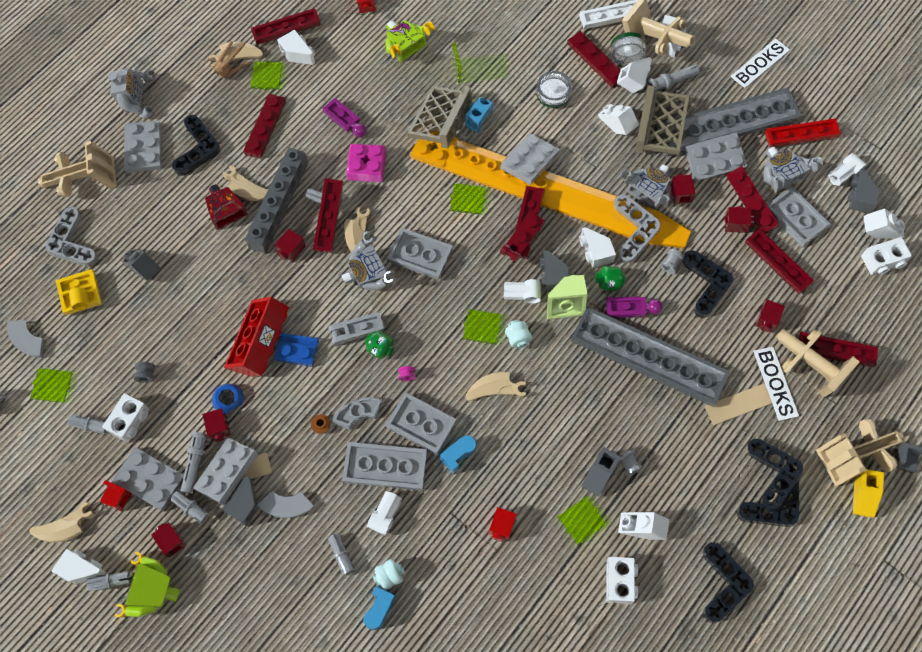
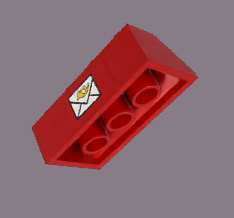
M273 297L251 300L224 368L251 377L262 376L267 369L269 357L274 352V345L281 334L283 322L287 319L289 307Z

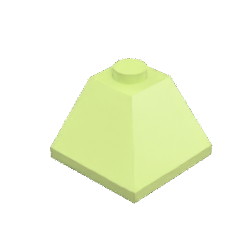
M584 275L564 277L548 294L547 319L583 316L587 302Z

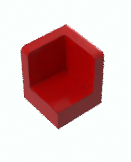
M105 480L103 484L107 486V489L100 502L122 512L132 493Z

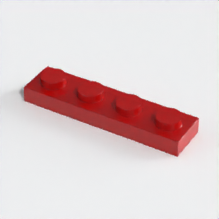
M836 118L768 128L765 131L769 148L837 138L841 134Z

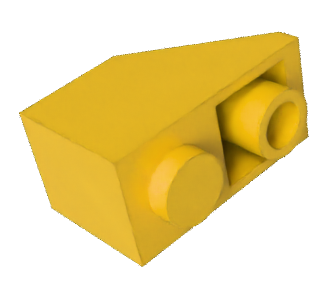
M866 469V471L855 477L852 514L870 518L875 517L883 494L884 472Z

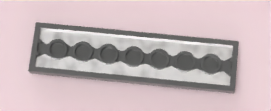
M788 87L686 115L680 153H684V148L689 145L736 132L738 137L798 121L802 115ZM670 120L662 122L665 126L671 124ZM658 124L655 125L656 131L662 129ZM675 126L669 129L673 135L679 132ZM665 132L659 135L662 140L669 137ZM673 140L667 143L669 147L677 148ZM666 153L667 157L673 156V155H677V154Z
M590 307L586 308L571 337V342L712 407H715L730 374V371Z

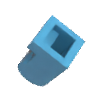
M480 97L467 112L465 127L479 133L482 124L491 114L494 103Z
M463 436L440 454V460L452 474L459 470L458 463L475 453L476 442L474 438Z
M375 586L372 595L376 599L371 610L367 611L363 618L365 625L370 630H378L382 627L396 599L395 595Z

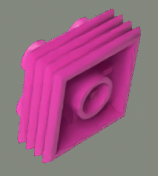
M350 144L346 172L348 180L383 182L386 159L385 146Z

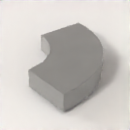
M26 320L7 321V332L13 345L28 356L42 358L45 340L31 334L29 323Z
M372 397L360 398L344 405L335 414L331 422L334 425L351 430L353 425L362 419H376L383 400Z
M272 491L257 504L265 513L277 518L300 517L315 508L302 492L294 496L283 497Z

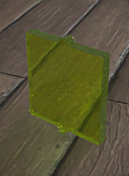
M452 42V60L457 82L461 83L459 54L456 42Z
M254 61L251 89H263L264 91L267 89L279 90L283 63Z
M454 183L453 194L450 196L452 199L450 211L482 215L486 187Z
M468 309L467 319L464 322L463 339L496 345L498 332H500L501 314Z
M39 368L36 379L32 383L34 386L30 398L33 400L64 403L67 392L70 389L69 384L73 373Z
M587 497L557 516L565 527V532L570 534L577 545L606 525L598 513V508H594Z

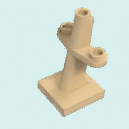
M638 0L622 19L625 33L634 32L642 36L648 35L658 38L655 52L659 55L666 54L669 42L687 48L695 43L694 35L681 31L686 27V20L683 17L678 16L668 26L652 20L647 0Z
M88 141L85 143V161L70 165L68 156L64 152H59L54 159L60 169L40 175L38 184L41 188L59 184L56 188L57 193L61 197H68L72 193L73 180L91 176L112 189L117 187L114 156L92 141Z
M782 329L776 338L796 355L793 360L789 358L781 366L784 369L783 371L787 373L801 358L827 380L818 391L823 397L834 392L859 363L856 358L852 357L838 368L810 348L811 345L822 334L820 330L816 331L814 329L808 335L807 339L809 342L805 345L785 329Z
M864 419L860 421L859 429L865 443L853 447L848 436L844 433L818 448L816 452L834 485L837 487L866 471L860 459L870 455L875 458L885 472L894 471L897 467V460L895 457L890 456L885 449L903 443V434L895 431L878 438L876 423L873 420Z

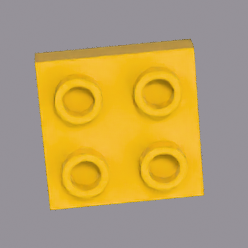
M93 269L56 280L62 312L65 316L102 304Z

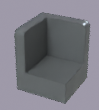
M905 442L896 448V468L911 473L916 472L918 457L922 454V447Z

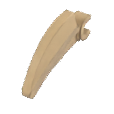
M229 42L219 46L220 54L209 56L210 62H217ZM233 42L223 60L226 61L243 42ZM246 43L232 61L248 58L260 59L263 57V53L256 46Z
M229 166L231 174L223 172L224 178L229 181L231 180L227 187L231 189L236 197L247 201H263L268 189L257 186L245 179L236 171L234 166Z
M357 207V218L354 220L346 219L344 236L351 252L363 239L366 222L370 216L369 208H367L365 214H361L360 207Z
M509 372L491 373L480 378L471 386L466 394V400L473 401L481 397L493 395L525 397L526 392H519L518 388L525 387L526 382L512 383Z
M84 502L80 505L79 509L59 520L42 526L32 527L30 534L41 541L50 543L67 541L83 533L81 523L85 519L93 518L95 514L92 511L85 513L86 509L91 507V504Z

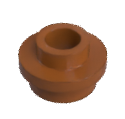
M323 414L316 415L311 421V428L317 434H324L331 427L330 419ZM324 421L323 426H317V423Z

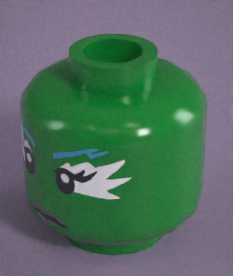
M603 266L596 273L595 281L602 290L617 291L624 285L625 274L619 267Z
M380 330L371 332L365 340L366 351L378 359H383L386 356L389 357L394 351L393 339Z

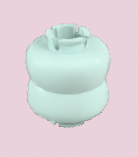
M514 320L508 324L505 334L509 338L510 345L514 348L518 347V349L529 346L532 334L528 330L527 323Z
M389 559L374 569L376 575H373V579L379 588L382 586L384 590H389L394 585L400 584L403 581L402 574H405L399 561L395 563L393 559Z

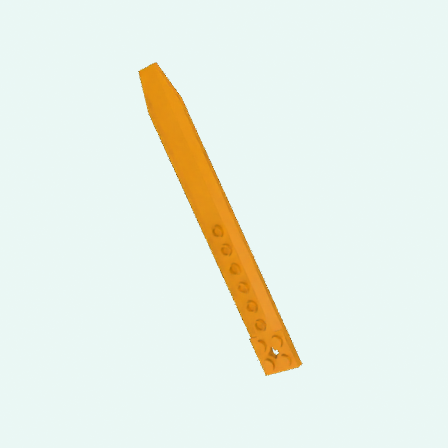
M435 131V132L430 133V134H431V135L438 136L440 132H439V131ZM454 137L448 149L442 148L441 143L418 139L410 154L412 159L522 199L526 186L543 188L545 192L541 206L629 238L638 229V227L615 210L614 201L617 196L545 170L529 185L500 169L501 163L507 158L506 156L458 140L457 137ZM436 145L438 149L431 150L430 146ZM625 200L623 202L619 201V207L625 206L628 208ZM632 205L630 208H628L626 213H629V210L633 207ZM640 205L660 222L658 233L648 244L685 248L691 233L690 230L663 213ZM634 211L631 214L634 219L642 217L640 211ZM648 223V229L645 231L647 235L651 228L655 229V223ZM636 236L634 238L637 241L645 242L643 236Z

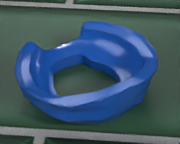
M234 384L220 385L212 395L213 407L216 410L222 408L226 414L237 406H241L244 400L242 389ZM231 390L234 393L235 402L232 405L226 406L220 402L219 395L222 391Z

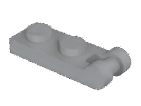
M380 312L328 327L329 333L333 336V346H340L345 342L367 337L371 332L379 330L385 332ZM345 330L346 334L340 335L339 332Z

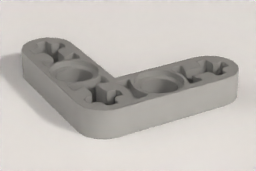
M619 195L614 201L615 210L638 227L619 251L620 260L624 263H631L658 233L660 222L627 195ZM625 200L626 206L628 208H630L631 205L633 206L629 210V213H626L628 208H626L625 206L619 207V201L623 202ZM634 211H640L642 217L634 219L631 214ZM648 223H655V229L651 228L647 235L645 231L648 229ZM636 236H643L645 242L638 245L635 243L634 238ZM632 245L634 247V249L631 251L632 257L627 256L625 258L623 251L628 252L631 249Z
M68 207L62 212L47 240L46 250L54 257L86 267L94 266L98 261L97 254L91 248L70 242L82 217L75 207ZM68 228V232L65 235H59L61 229ZM70 249H76V253L73 256L67 255ZM90 255L92 256L91 259H90V258H87V260L83 257V256L89 257Z

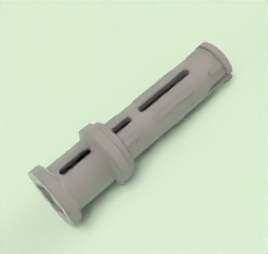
M693 64L671 74L664 73L658 78H650L647 81V86H655L654 91L663 88L668 89L674 83L699 75L700 70L697 64Z
M191 432L192 440L190 448H187L189 456L180 489L182 493L193 494L201 457L205 455L203 450L206 439L209 438L205 433Z

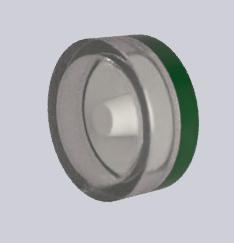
M634 32L622 33L611 41V57L616 63L628 65L631 62L644 59L646 56V40L641 34Z
M549 71L540 76L537 81L536 96L542 105L549 108H559L570 100L572 82L566 74L559 71Z

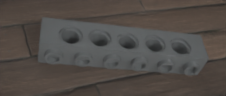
M288 147L245 237L249 249L264 254L267 253L308 165L305 152Z

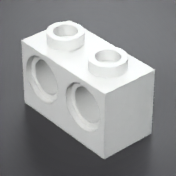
M902 237L868 247L861 257L871 275L876 273L881 275L892 268L900 269L906 266L907 261L912 255Z
M124 393L102 428L128 443L130 439L135 437L140 423L147 418L149 408L144 403ZM137 407L136 411L130 414L131 409ZM126 424L125 428L119 431L120 426Z
M608 557L606 603L632 604L634 599L638 598V586L634 585V577L638 576V565L634 564V558ZM624 565L628 573L621 575L617 571V566ZM617 587H625L628 591L627 596H620L617 592Z

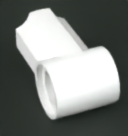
M853 152L844 159L841 165L829 173L830 182L833 185L840 186L852 176L857 175L861 169L864 170L867 164Z
M534 279L526 280L524 283L504 282V299L539 303L541 301V282Z
M386 491L377 510L372 513L367 527L386 536L392 527L393 517L402 498Z

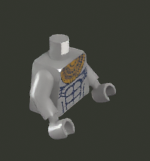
M121 69L118 72L112 71L108 75V79L111 81L110 93L121 109L125 112L140 113L144 119L152 116L153 108L147 105L143 109L141 108L143 90L141 78L145 82L150 83L155 79L150 77L155 71L148 70L146 73H142L138 70Z
M772 147L766 152L769 160L763 170L764 182L773 186L777 193L805 179L810 168L813 171H817L818 166H823V160L821 157L804 158L793 153L791 150L779 153L775 147Z
M661 165L658 169L647 166L645 169L641 168L632 172L624 169L618 178H623L625 184L629 182L628 193L654 210L657 209L659 204L667 208L672 193V187L669 185L671 179L666 176L669 173L667 166Z
M367 231L349 256L347 263L350 271L342 274L341 277L346 285L356 281L359 288L379 291L389 285V283H396L397 279H391L392 274H395V272L386 271L373 245L369 244L370 242H375L377 237L375 236L370 239L369 235L372 231Z

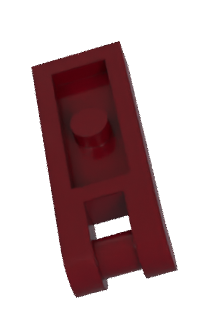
M529 211L507 243L503 245L500 253L504 256H509L513 262L517 263L544 226L545 220ZM515 246L518 249L513 251L512 247Z

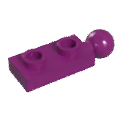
M336 98L322 108L323 112L347 133L353 129V134L356 137L361 138L366 135L367 129L364 124L359 123L360 118Z
M607 297L606 299L607 316L612 318L646 317V311H649L651 314H659L663 308L659 300L653 299L646 303L645 297Z

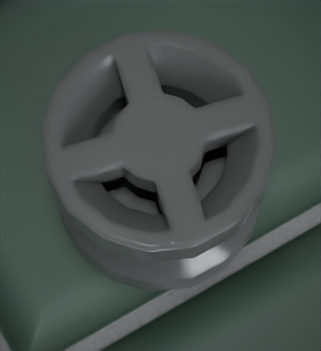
M150 362L135 363L136 374H134V380L141 383L153 382L154 376L152 371H154L155 365Z

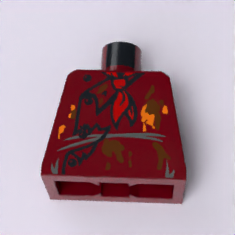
M215 184L209 188L211 195L206 196L205 201L216 230L248 215L244 205L229 187L220 189L219 185Z

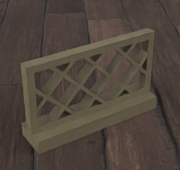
M432 86L410 126L407 136L409 138L441 143L442 148L448 149L472 103L471 87H463L461 91ZM435 93L442 94L436 98L433 96ZM452 96H458V98L454 100L449 99ZM446 99V103L439 105L438 102ZM432 104H435V105H436V107L431 108V109H429V110H428V108H427L428 106H430V105H432ZM450 106L452 108V110L450 111H443V109L448 108ZM435 112H441L440 115H437L435 117L432 116V114ZM426 116H429V117H430V119H427V120H425V121H421V118H423V117H426ZM445 118L446 122L441 124L437 123L441 119ZM431 123H434L435 126L429 129L425 127ZM419 128H423V130H424V131H421V132H419V133H418V132H414L415 130H417V129H419ZM438 130L440 132L438 136L430 134Z
M648 86L635 152L642 153L643 149L679 155L689 95L654 91L655 86ZM656 98H664L666 102L660 104ZM677 100L685 101V103L679 107L674 102ZM670 104L674 110L667 112L664 107ZM658 110L664 114L659 118L654 114ZM678 113L682 118L675 120L672 115ZM666 118H668L671 122V124L665 126L661 122ZM658 124L662 129L655 132L651 127ZM675 126L679 132L673 135L669 129ZM665 132L669 137L662 140L659 135ZM655 138L659 143L656 145L648 144V141ZM673 140L677 148L669 147L667 143Z

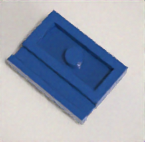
M281 333L274 359L279 362L313 367L319 340L318 338Z

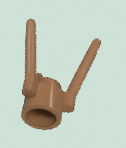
M230 41L219 60L214 64L213 70L221 78L224 79L225 76L229 78L232 74L249 64V62H245L230 71L232 67L229 63L245 46V42L225 61L223 59L233 44V41Z

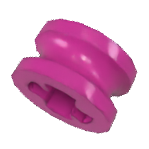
M404 366L399 368L398 372L401 374L399 375V380H415V367Z

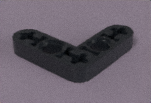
M196 115L187 116L184 119V125L198 145L175 159L172 163L175 173L180 176L187 175L217 156L220 152L217 140ZM191 122H193L194 124H196V126H197L196 129L193 127L192 124H190ZM200 133L207 134L203 139L197 138ZM209 142L210 145L214 147V149L211 150V148L208 147L207 143ZM195 154L201 155L198 160H192V157Z
M691 250L685 254L683 265L710 283L694 307L695 314L700 318H705L710 315L730 288L733 276L705 256ZM695 258V261L689 262V259ZM708 266L712 268L713 273L706 274L703 271V267ZM723 278L727 279L724 283L720 282ZM714 290L718 293L719 297L711 298L708 292ZM707 301L709 304L706 310L701 311L700 308Z
M752 439L747 447L749 456L778 472L763 496L764 509L769 512H777L801 478L803 464L798 459L761 439ZM760 446V450L753 451V447ZM771 455H778L781 461L779 463H772L769 457ZM787 460V464L782 468L784 461ZM797 466V471L790 472V467ZM779 481H786L789 484V488L781 490L777 487V483ZM776 492L778 494L776 504L769 505L768 499L772 500Z
M790 467V472L797 471L795 468ZM779 481L778 488L786 490L789 487L783 486H786L788 483L786 481ZM799 481L791 492L794 497L793 501H785L777 512H772L773 518L771 520H767L762 516L763 504L753 502L742 503L737 508V517L741 521L782 527L793 526L799 520ZM793 506L789 509V516H792L793 519L788 522V519L783 515L788 512V507ZM747 507L748 511L755 512L758 508L757 514H750L748 517H746L742 510Z
M711 542L704 547L703 557L728 583L703 609L704 618L710 623H717L753 590L754 582L721 545ZM708 548H715L717 550L716 555L719 558L724 556L725 559L717 565L716 562L719 559L714 555L712 557L709 556L710 550ZM724 563H730L733 566L732 574H726L723 571L722 566ZM739 572L740 575L732 581L731 578ZM739 580H740V581L746 580V581H747L746 587H747L748 589H746V588L741 589V588L739 587V585L741 584V583L739 582ZM724 593L733 595V604L728 605L723 601ZM720 604L723 608L716 613L718 618L715 616L711 618L709 616L711 613L709 608L713 610Z

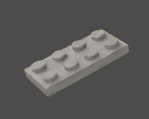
M347 442L342 482L423 491L427 449Z

